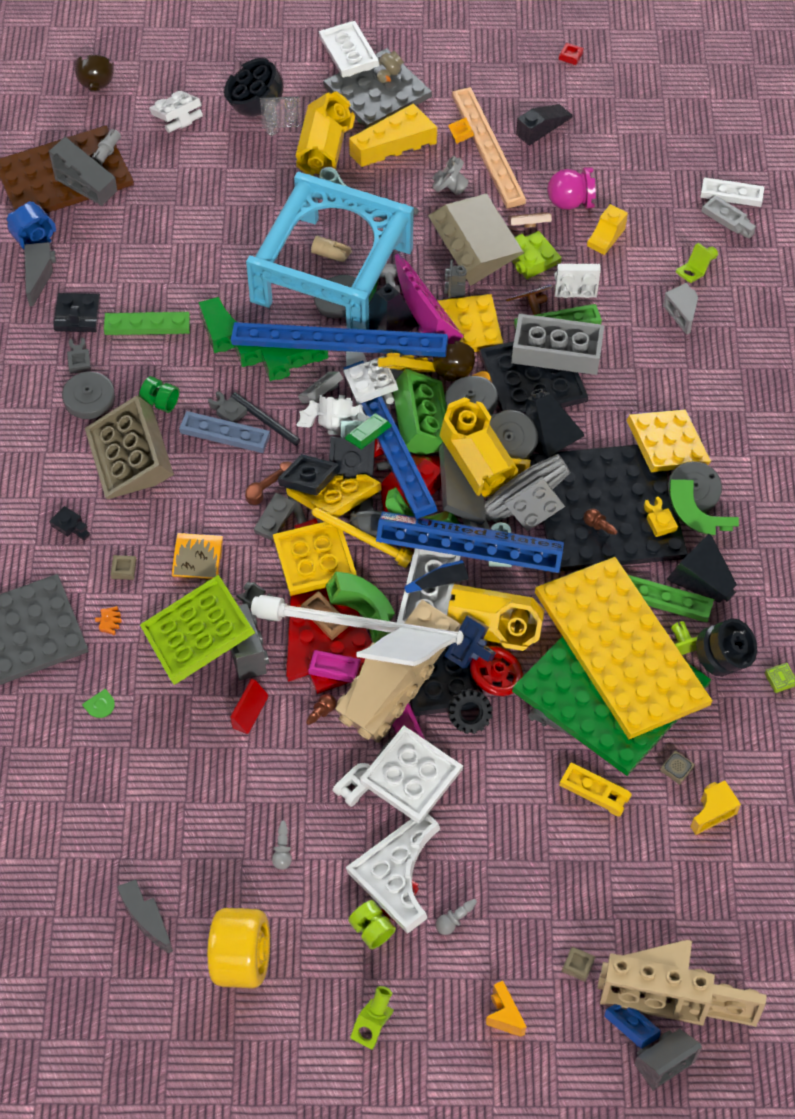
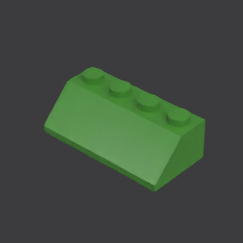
M405 369L396 379L398 390L393 391L400 434L409 452L418 455L438 452L439 446L443 442L439 435L447 411L442 381Z

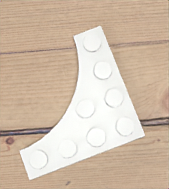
M429 814L425 816L420 824L410 819L346 867L348 874L407 934L427 919L426 912L421 908L413 893L412 873L422 848L440 830L439 823Z

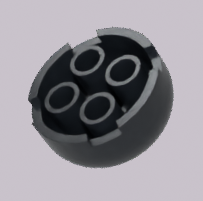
M252 59L242 64V69L234 76H229L224 87V96L232 108L239 114L257 117L268 113L278 104L283 94L284 82L277 67L272 62H269L268 59Z

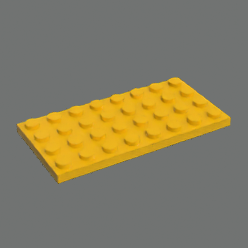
M616 557L535 588L536 596L628 739H632L711 705V697Z

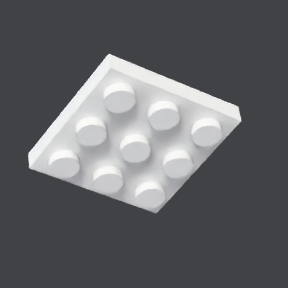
M403 726L360 778V783L420 824L463 770V765Z

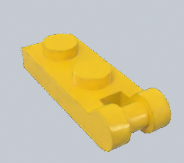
M572 762L559 786L607 809L615 816L622 815L624 804L629 802L632 796L628 790ZM610 794L616 796L615 801L609 799Z

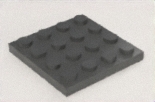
M386 48L375 55L379 61L382 54L391 52ZM380 64L379 67L369 71H362L352 76L342 78L339 72L323 80L324 87L330 93L338 91L349 101L351 105L349 107L350 113L354 112L355 118L366 129L413 103L418 105L432 97V91L404 64L401 65L399 74L391 75V82L380 83L377 79L378 72L386 70Z
M58 574L0 594V685L89 652Z

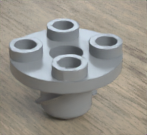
M452 156L447 161V166L444 170L437 171L432 179L435 181L433 189L439 192L447 186L455 195L461 194L469 183L468 179L460 173L464 161L461 158Z

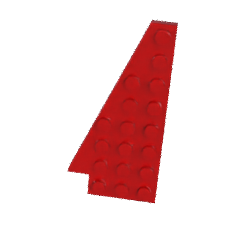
M315 518L295 525V529L318 524ZM322 588L291 596L290 606L301 607L304 602L318 591L330 603L327 589ZM331 604L340 614L360 617L359 612L351 607ZM290 617L287 681L290 682L309 675L317 694L350 683L309 674L314 650L360 659L361 663L357 674L359 676L366 658L356 657L357 652L370 647L372 644L366 628L349 626L331 640L312 620Z

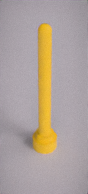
M319 508L312 510V515L394 557L398 565L404 568L408 566L414 554L413 551L407 548L397 549L387 543L376 542L375 537Z

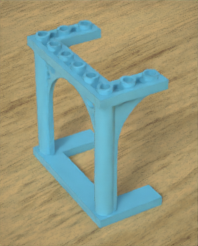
M297 171L294 177L295 187L256 256L250 255L246 261L250 302L270 308L273 302L271 283L345 306L346 328L369 330V295L393 250L410 254L413 249L414 207ZM340 208L360 215L369 223L374 233V244L352 287L274 263L299 220L316 225L319 219L318 210ZM375 217H379L385 220L382 222H376L373 219Z

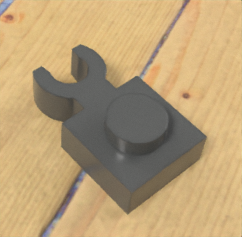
M81 338L79 345H74L73 340L70 339L69 346L71 351L67 352L70 374L91 371L89 349H86L85 339Z
M219 391L216 392L218 401L208 399L209 407L216 410L217 416L222 420L238 423L247 415V408L232 397L226 401L224 395Z

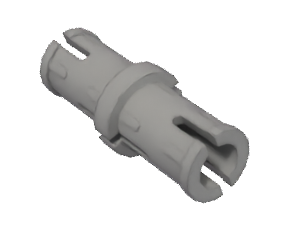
M110 129L106 138L98 144L99 147L91 158L102 166L108 155L113 153V148L121 138V134L117 130Z

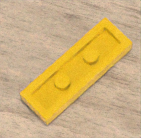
M388 353L387 357L378 358V367L403 371L409 369L417 373L436 372L433 362H428V358L420 357L414 359L412 355L400 357L399 353Z

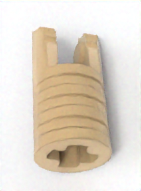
M318 235L315 237L311 248V253L340 262H345L348 258L347 256L352 252L351 247Z

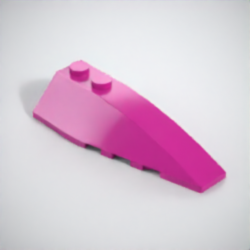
M397 253L395 261L401 289L408 307L421 326L419 331L421 333L448 334V344H455V341H460L464 337L409 262Z

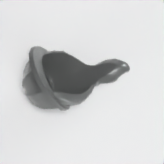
M371 496L359 504V509L350 513L349 524L376 538L378 522L382 512L373 508V498Z

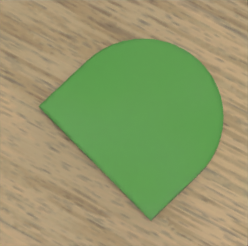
M104 689L83 703L82 706L91 716L104 718L112 713L115 702L109 692Z

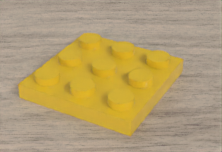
M492 294L438 300L439 304L464 337L460 342L468 344L475 352H479V349L503 344Z
M686 410L630 414L626 421L651 472L675 470L681 464L692 461L710 464L711 460Z
M322 522L273 534V541L290 596L326 588V584L335 572L350 573L357 576L342 530Z

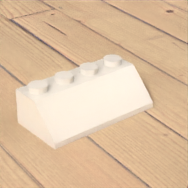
M415 548L406 585L443 564L460 561L461 556ZM454 583L411 593L404 591L397 623L404 624L421 600L447 615Z

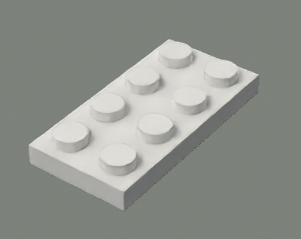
M355 21L319 31L320 39L342 78L379 67L378 58Z

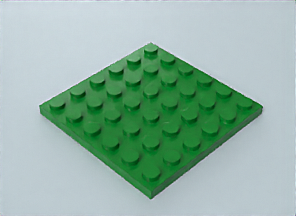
M563 636L513 686L512 690L513 693L535 709L540 710L547 718L626 776L633 771L677 721H672L632 739H628ZM688 663L704 689H706L711 679Z

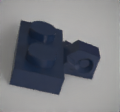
M467 615L459 628L463 633L462 643L459 645L455 642L452 643L445 657L462 668H467L472 658L478 660L481 657L487 662L489 660L492 661L496 652L487 647L488 641L483 639L489 627L471 615Z

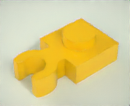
M659 497L655 499L654 503L656 506H652L648 500H645L644 509L649 513L647 521L655 537L677 531L678 526L669 508L662 510V500Z

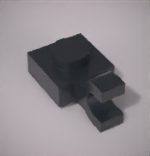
M65 506L49 521L51 527L67 537L72 532L84 541L90 536V532L85 530L88 526L82 521L81 516Z

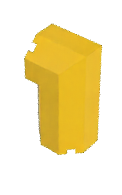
M338 91L324 94L307 107L296 151V167L305 174L314 176V174H320V171L326 167H332L336 170L344 133L353 128L354 112L350 113L349 107L351 105L349 101Z
M464 397L449 403L439 436L476 495L480 496L482 494L483 497H488L502 487L508 479L510 481L515 478L518 468L491 428V415L484 404L478 401L472 403L470 399Z
M454 584L451 592L453 599L449 601L447 616L460 623V625H462L467 615H471L489 627L483 639L501 643L504 648L524 651L529 645L539 640L545 609L534 598Z

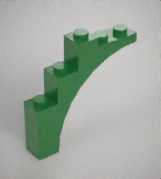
M216 297L198 302L200 316L213 352H225L235 348L241 367L253 366L262 362L269 381L281 380L290 376L291 368H299L306 364L328 359V350L232 345L231 336L234 322L237 321L224 308L220 298Z

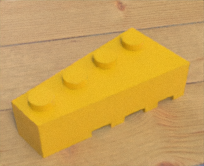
M413 103L349 138L350 156L363 167L385 160L386 156L402 155L403 151L409 149L415 151L428 143L430 146L437 144V126Z

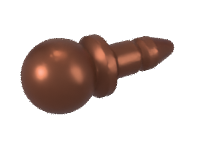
M589 509L585 512L584 522L588 526L594 527L596 530L602 529L609 534L616 535L618 533L615 527L608 523L606 517L597 509Z
M324 694L318 699V702L314 704V711L307 718V725L315 723L320 717H326L336 708L337 702L334 696Z

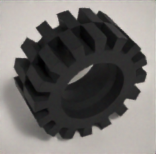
M467 689L459 691L460 693L455 694L452 701L450 700L448 717L459 731H463L466 734H476L479 730L483 731L484 727L490 724L489 720L492 719L491 711L493 709L489 699L478 690ZM468 702H473L479 707V714L474 720H466L461 715L463 705Z

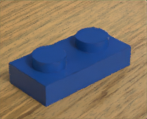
M614 1004L605 1011L604 1017L641 1049L660 1037L661 1030L634 1008L622 1009V1005Z

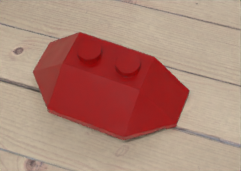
M411 455L432 496L441 486L440 457ZM393 471L381 483L384 512H389L385 501L388 491L397 488L410 508Z

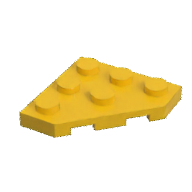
M366 474L356 475L354 479H344L343 475L335 476L317 496L286 488L287 495L312 510L319 508L336 518L382 490L381 482Z

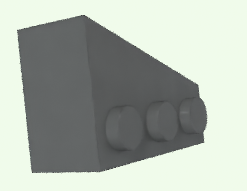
M247 603L239 605V608L255 631V634L230 649L239 681L267 674L266 664H270L267 651L262 647L263 639L260 630L257 631L255 627L257 624L256 616L252 615Z

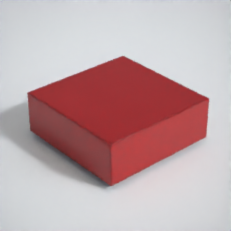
M566 42L559 54L558 60L577 65L583 55L584 48Z

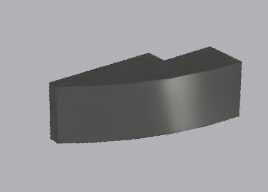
M136 879L117 886L128 914L142 933L165 952H173L155 899L152 898L144 901Z

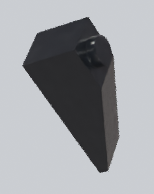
M560 104L532 108L517 118L516 135L530 146L571 119L573 115Z

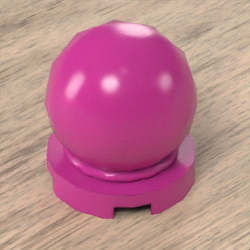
M585 167L581 174L572 169H564L555 173L551 177L547 189L549 199L553 205L564 210L577 208L581 203L584 204L585 209L594 208L595 204L591 203V200L596 199L595 178L590 177V173H593V168Z

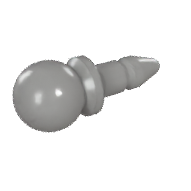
M283 820L278 829V847H274L276 852L272 856L274 867L280 870L288 868L292 862V857L289 853L291 847L286 846L288 842V829L286 822Z
M477 900L467 901L463 906L456 909L454 913L449 910L448 915L438 917L436 920L437 931L442 935L451 934L455 930L456 925L459 926L461 924L459 919H462L468 912L472 911Z

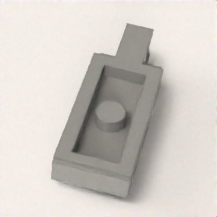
M718 196L712 197L702 207L701 212L731 231H735L737 234L740 233L749 239L755 234L756 226L750 223L747 214Z

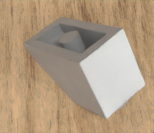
M687 283L666 292L663 307L686 335L691 331L698 301L696 291L691 289Z

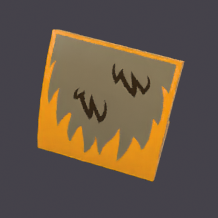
M178 533L174 551L172 577L211 580L219 575L223 536Z

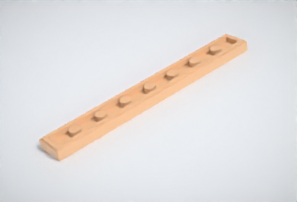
M471 87L453 91L452 97L462 118H467L475 136L472 139L506 209L526 204V198Z

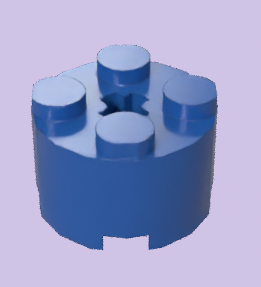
M29 201L7 216L8 231L24 250L26 244L51 243L50 237L53 231L56 232V226L39 205Z

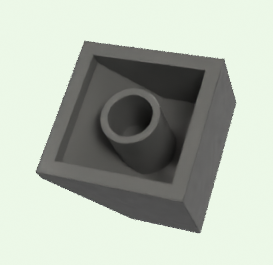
M680 1028L673 1033L671 1030L665 1032L658 1038L659 1042L652 1047L649 1044L637 1052L638 1056L634 1065L652 1090H655L694 1064L702 1049L701 1044Z

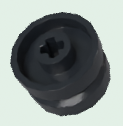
M731 618L707 627L699 633L696 641V651L700 663L706 671L714 676L723 677L750 667L756 660L758 652L754 633L740 619Z

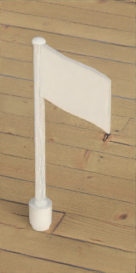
M255 596L251 605L252 615H256L257 618L281 621L282 617L290 616L392 632L372 646L357 652L356 657L415 666L428 660L440 649L454 642L459 645L463 641V633L460 630L459 632L288 606L284 599L279 597Z

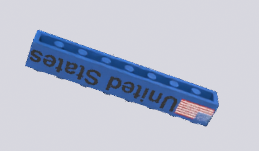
M382 511L379 518L376 542L559 573L564 546V542L425 518L415 519L414 516Z

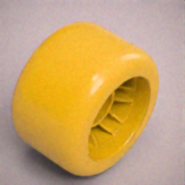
M222 908L218 910L213 917L208 937L207 961L211 981L221 987L256 988L260 986L267 973L270 955V928L267 915L259 909Z

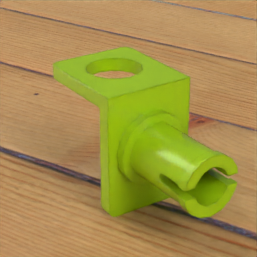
M699 243L695 244L688 263L677 268L676 273L689 283L703 277L710 261L717 258V249L713 246L706 249ZM684 271H691L694 274V276H689L685 274Z
M680 621V627L678 622L672 625L671 630L678 641L675 646L681 655L696 651L697 637H691L685 622Z
M384 986L376 988L374 998L358 1014L351 1034L352 1040L369 1049L375 1047L382 1027L394 1012L392 1008L387 1006L392 996V991ZM361 1027H367L371 1030V1039H365L360 1035L359 1030Z

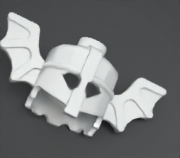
M320 395L319 403L310 400L308 408L299 412L300 420L297 426L312 427L315 418L319 415L318 423L328 429V434L341 435V421H351V419L353 421H366L370 417L364 414L362 405L353 407V401H351V398L345 399V395H339L338 399H334V397H327L326 399Z

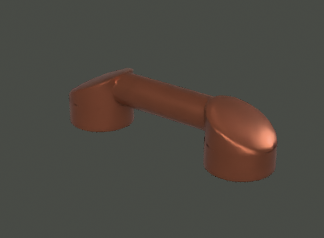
M282 462L280 468L259 483H251L245 491L246 501L251 505L260 504L263 501V490L278 481L280 475L292 462Z

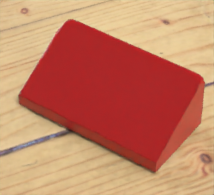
M255 679L249 681L230 716L232 728L245 734L251 731L268 699L267 692Z

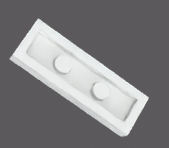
M704 177L701 198L711 199L716 195L726 202L761 207L764 186Z

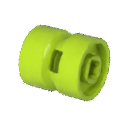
M374 900L367 901L359 906L348 919V922L356 932H362L361 938L369 949L381 946L396 931V927L388 917H382L383 911Z

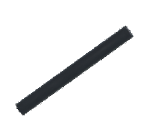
M234 392L231 395L233 399L247 408L249 413L293 445L297 446L300 443L299 437L238 393Z

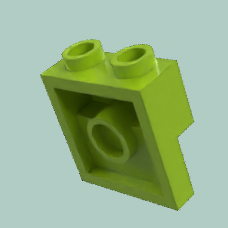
M540 231L527 237L523 234L514 237L524 254L512 260L518 273H522L527 280L561 263L562 257Z

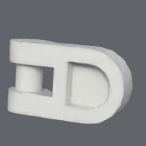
M360 763L354 766L333 788V792L338 796H343L345 802L350 807L354 806L368 790V788L360 783V778L371 766L367 763ZM351 783L356 787L353 791L347 788Z

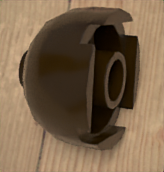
M87 55V59L82 60V57H79L75 60V75L82 86L90 91H99L111 83L114 63H109V58L100 55Z
M455 341V344H448L446 357L433 356L434 370L447 381H457L460 378L467 377L474 368L475 351L468 344L460 341Z

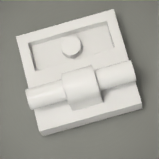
M183 91L174 92L171 95L172 97L158 100L154 106L149 107L151 114L167 122L173 119L176 120L165 126L168 133L178 128L187 127L192 124V121L203 116L200 109L189 114V111L201 106L199 98Z
M558 264L557 272H555V297H597L601 271L600 264Z
M378 358L343 370L357 405L380 396L384 397L387 404L394 402L391 392L398 390L397 383L389 368L378 367Z

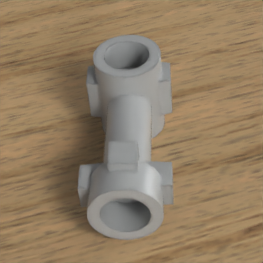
M386 263L379 277L385 278L386 284L389 283L400 292V287L395 285L394 277H397L396 264Z

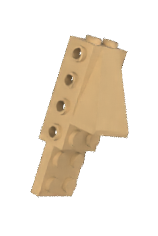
M424 600L420 601L404 623L458 632L461 627L460 623ZM446 647L440 649L428 660L415 666L366 658L360 675L351 684V689L346 695H342L337 702L336 711L340 716L338 719L346 726L350 727L352 725L358 729L357 732L365 739L369 740L371 738L379 743L388 734L393 722L402 715L409 701L417 695L424 681L431 676L435 668L433 664Z
M690 940L623 956L610 953L608 963L603 962L597 988L602 990L601 1005H622V1009L630 1007L638 1010L640 1013L698 1025H704L706 1017H712L756 1027L766 1005V995L760 994L753 989L741 990L733 988L728 984L716 985L714 984L715 974H710L702 969H689L692 941ZM617 988L619 993H614L611 989ZM640 993L644 994L645 998H640ZM666 998L669 999L671 1003L667 1004Z

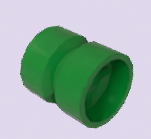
M149 376L141 386L139 397L151 406L155 405L156 409L170 413L177 404L180 390L172 384H164L162 380Z

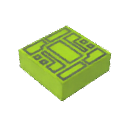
M788 663L765 671V676L775 693L795 687V676Z

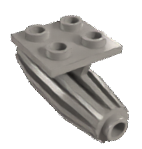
M557 454L531 466L500 487L484 502L486 519L488 521L493 520L496 523L514 515L525 530L529 531L564 508V504L553 491L571 473L561 456Z

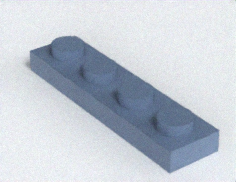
M186 411L179 428L181 434L264 453L270 438V431L189 411Z

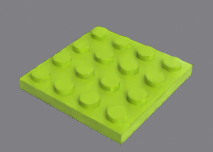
M219 575L140 624L174 685L255 634V631Z

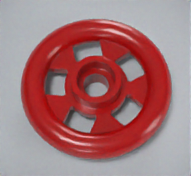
M487 646L495 651L496 654L493 660L489 662L481 657L478 660L472 658L470 662L472 677L476 684L485 692L495 696H509L513 694V686L523 677L522 667L517 658L508 650L498 646ZM502 658L509 663L508 667L500 661ZM480 668H485V675L481 674ZM508 673L514 676L512 682L506 679ZM492 682H501V687L492 685Z

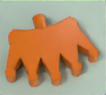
M117 606L107 609L103 608L100 610L101 617H95V622H100L98 628L101 632L115 635L116 633L113 629H120L117 623H122L121 618L116 617H121V613L114 612L118 611Z

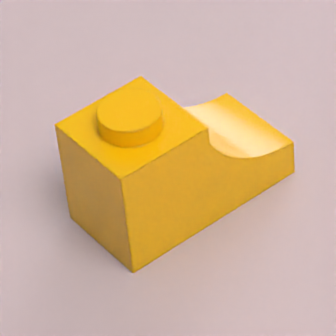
M610 204L600 216L597 227L587 242V247L605 255L626 229L628 212Z
M725 780L718 784L713 782L704 788L701 798L704 808L693 818L691 829L697 835L737 815L741 803Z

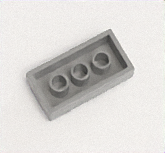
M519 314L513 344L512 363L597 375L605 325Z

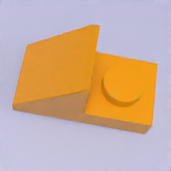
M504 981L494 984L491 999L495 1008L501 1010L487 1016L486 1025L520 1037L525 1035L527 1026Z

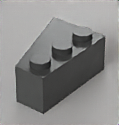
M64 137L49 151L55 180L101 206L117 192L115 177L68 138Z

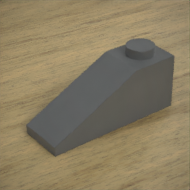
M50 242L25 245L26 296L29 307L34 306L53 273V263H57L56 252L51 251Z

